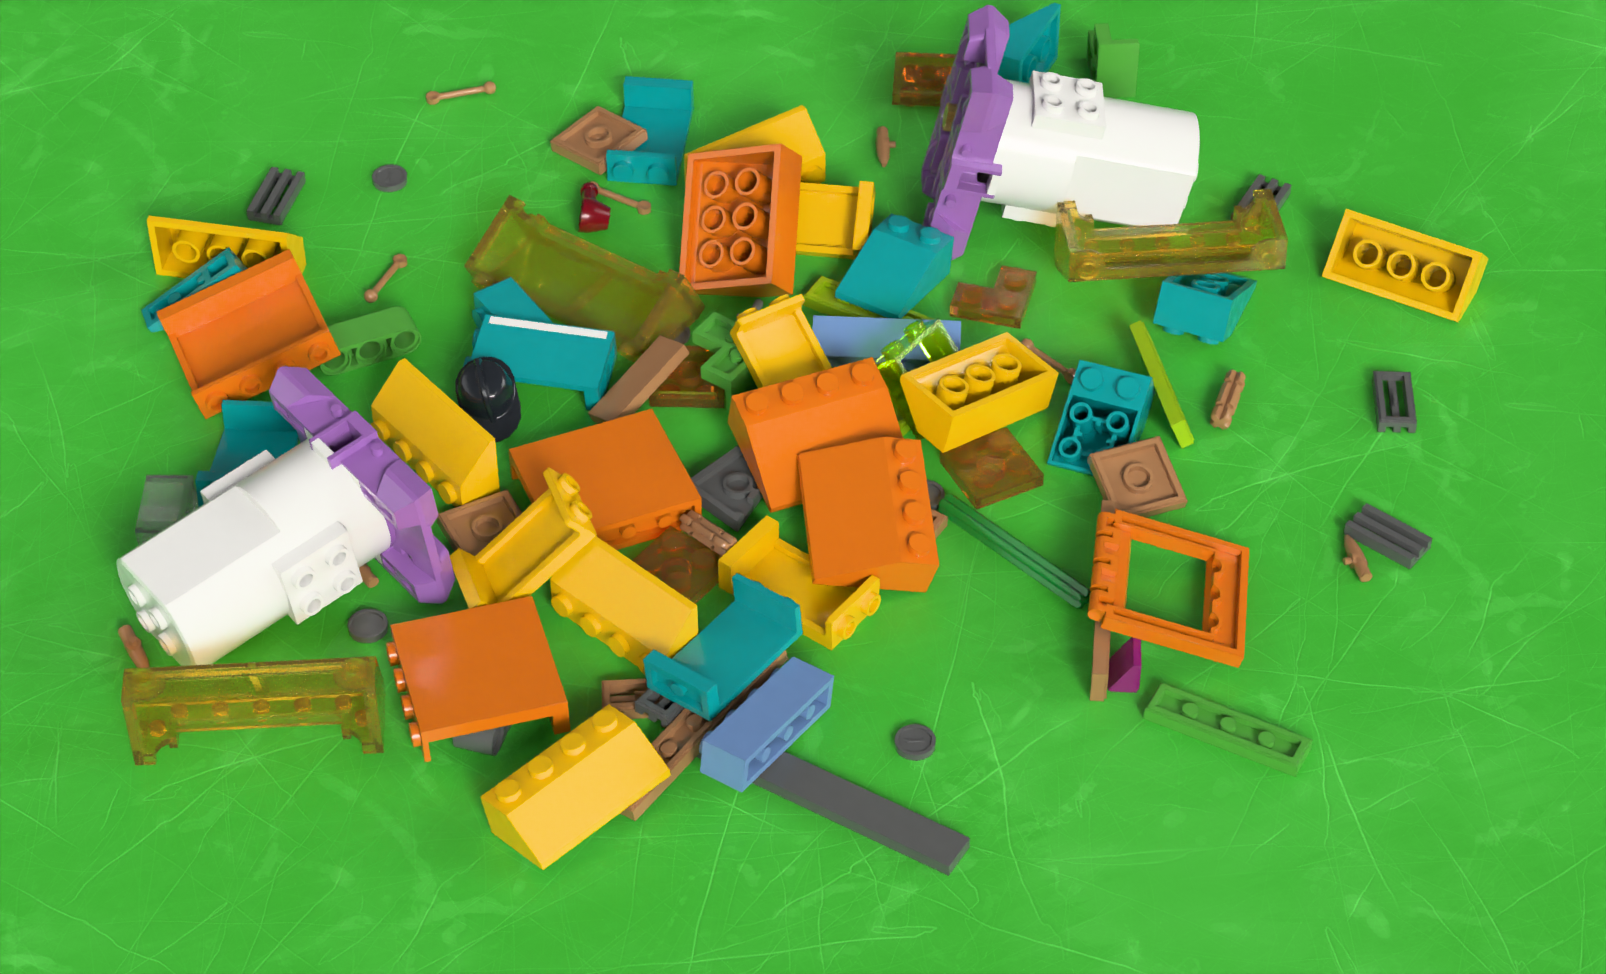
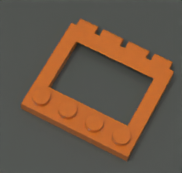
M1115 509L1114 513L1100 512L1097 515L1088 617L1094 621L1101 622L1100 628L1239 668L1244 659L1249 548ZM1132 540L1206 561L1202 631L1126 609Z

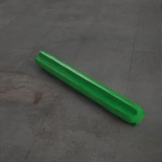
M947 494L944 498H941L938 503V511L948 516L950 521L1075 608L1081 609L1085 604H1088L1091 592L1088 587L955 495Z

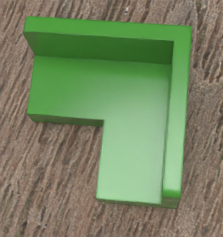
M1108 23L1095 24L1094 30H1088L1086 58L1091 80L1102 83L1104 97H1135L1140 49L1139 40H1112Z
M713 312L692 332V340L694 344L715 353L700 367L701 378L725 389L726 410L729 411L732 395L758 389L730 335V331L736 321Z

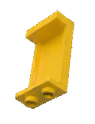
M860 181L859 187L800 182L796 255L856 259L872 233L876 195L874 182Z
M788 294L782 295L770 302L769 307L759 311L756 307L743 311L736 317L737 321L730 331V335L758 388L832 368L801 307L805 302L802 294L791 298Z
M548 467L543 472L549 489L476 556L461 548H458L450 555L453 571L469 609L529 597L597 536L590 520L592 513L582 502L578 493L580 487L573 477L567 473L561 475Z
M767 515L718 560L719 588L734 596L732 577L738 573L752 581L761 583L764 587L783 597L791 598L800 605L803 635L831 651L843 639H849L857 625L867 616H872L881 603V596L879 595L880 579L874 575H871L859 588L812 584L809 554L779 538V522Z

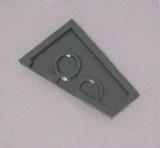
M739 445L691 478L701 496L702 507L737 533L763 498Z

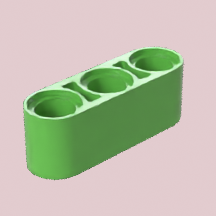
M399 306L339 322L327 327L341 355L319 365V367L326 375L342 374L409 354L419 347L422 337L408 310Z

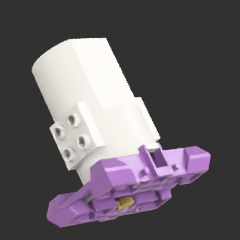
M986 5L968 14L952 70L944 86L940 100V109L921 168L922 193L933 199V203L928 202L923 225L936 228L942 233L954 237L951 261L964 254L980 201L1001 204L1003 218L1044 224L1049 227L1071 229L1074 219L1077 217L1174 233L1198 174L1200 132L1196 114L1189 111L1104 97L1102 83L1087 78L1078 79L1061 76L1053 72L1032 71L1029 83L1004 79L998 75V71L1010 36L1009 21L992 5Z
M280 367L269 389L274 409L297 430L300 444L276 459L267 450H264L252 459L247 460L241 466L200 491L204 501L202 506L124 554L116 561L120 581L136 611L140 624L148 633L151 632L159 641L164 651L169 656H173L190 675H196L286 615L298 625L308 617L317 614L322 608L343 594L349 593L354 587L362 583L363 580L359 568L373 558L419 603H444L447 601L454 584L455 574L449 552L433 535L431 526L439 516L432 488L378 437L377 431L356 410L353 412L349 410L307 368Z

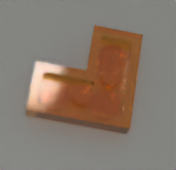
M1002 265L994 288L958 282L950 304V316L1020 329L1036 284L1037 272Z

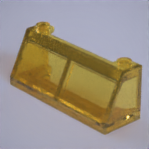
M1271 189L1253 190V200L1248 206L1244 208L1241 205L1234 206L1233 220L1094 229L1092 214L1085 215V217L1080 215L1075 201L1057 202L1054 261L1056 269L1068 282L1285 269L1288 237Z
M511 195L508 196L464 265L473 277L471 282L481 290L512 277L546 315L569 326L614 331L617 352L632 362H635L637 358L639 359L660 335L675 340L699 318L705 308V305L685 275L669 269L667 273L660 270L657 274L549 224L543 215L537 214L535 216L531 213L528 215L524 210L526 205L524 201Z
M376 656L124 669L121 702L135 766L156 765V754L162 747L169 744L170 748H178L179 732L342 724L343 739H351V735L359 739L362 744L363 754L384 753L385 684Z

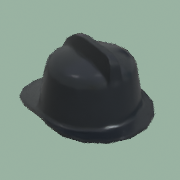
M479 357L468 362L459 371L455 380V391L459 407L495 438V442L509 438L518 428L521 420V404L510 367L502 360L493 357Z

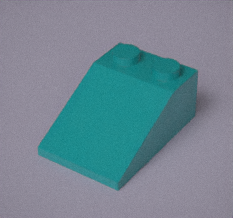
M1053 3L1009 24L1010 36L999 67V76L1008 80L1029 83L1032 71L1044 73L1049 71L1058 58L1061 4Z
M891 213L872 231L836 289L835 298L887 318L902 319L909 310L919 303L950 273L954 237L942 233L936 228L926 227L910 221L905 216Z
M1188 262L1162 281L1153 323L1163 326L1162 330L1167 333L1183 335L1184 332L1198 335L1197 340L1203 343L1216 345L1219 342H1224L1232 335L1256 288L1257 280Z

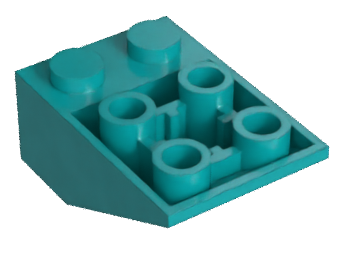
M1079 360L1047 464L1093 476L1087 461L1089 454L1139 441L1155 395L1152 377Z

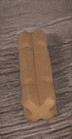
M1232 369L1226 372L1225 382L1221 386L1215 402L1216 406L1213 407L1210 424L1214 428L1220 427L1224 430L1230 427L1231 417L1235 413L1241 396L1240 393L1245 385L1246 376L1242 371L1236 372Z
M693 510L689 511L687 515L682 514L680 516L682 521L680 529L721 557L737 543V539Z

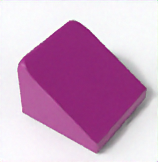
M1131 637L1109 659L1108 691L1137 693V690H1139L1142 666L1140 639Z

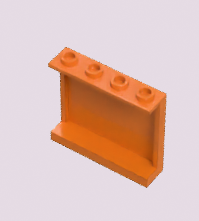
M290 249L156 312L190 385L191 394L205 420L222 412L223 400L246 401L269 390L277 370L282 366L301 367L311 370L341 355Z
M653 409L508 449L512 480L519 478L531 504L549 489L543 472L548 467L561 475L563 473L569 474L580 487L579 496L592 513L590 520L597 533V537L616 550L682 531L680 529L682 523L680 516L682 514L687 515L691 510L702 516L701 496Z
M532 596L390 625L392 642L386 643L390 666L398 665V668L393 669L396 689L398 693L405 692L406 694L401 696L405 720L413 719L412 723H408L413 748L421 747L425 762L431 761L429 742L546 717L550 719L554 735L570 731L568 701Z

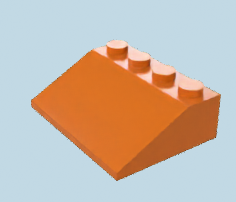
M781 143L688 154L678 292L682 294L742 297L793 295L802 167L801 155Z
M873 357L731 396L728 424L770 513L803 504L797 462L799 453L879 437L903 438L888 387Z
M879 437L799 453L797 462L812 584L859 588L871 575H874L880 579V589L926 593L939 567V558L921 440Z

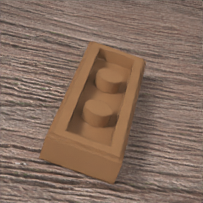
M660 335L588 412L593 422L599 424L634 414L688 356L689 351L686 346Z

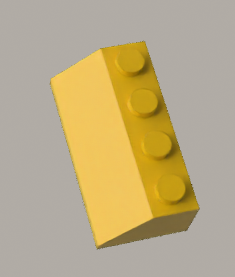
M800 105L684 154L685 186L687 158L690 153L781 143L802 156L801 182L816 184L826 181V154L807 109Z
M1346 209L1321 277L1459 323L1477 292L1489 258L1483 253Z
M150 215L146 220L156 275L186 278L228 247L247 268L290 249L301 273H303L306 266L303 237L297 235Z
M1005 332L904 373L900 377V383L917 432L944 453L1047 409L1059 373L1011 334Z
M406 358L398 361L371 405L373 418L371 426L377 431L378 437L394 450V453L399 458L407 462L424 482L433 486L446 504H452L456 508L500 492L495 438Z
M597 536L552 575L550 579L551 604L554 610L560 616L567 617L579 625L588 636L596 637L609 646L614 654L624 657L636 665L644 675L643 659L653 649L672 659L698 635V610L695 603Z
M608 704L480 798L491 832L533 864L544 870L670 777L671 773L636 722Z

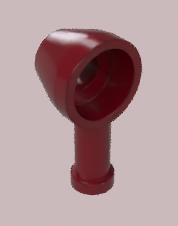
M585 183L582 185L580 192L582 204L578 232L592 233L607 230L611 208L596 200L598 187L594 183Z

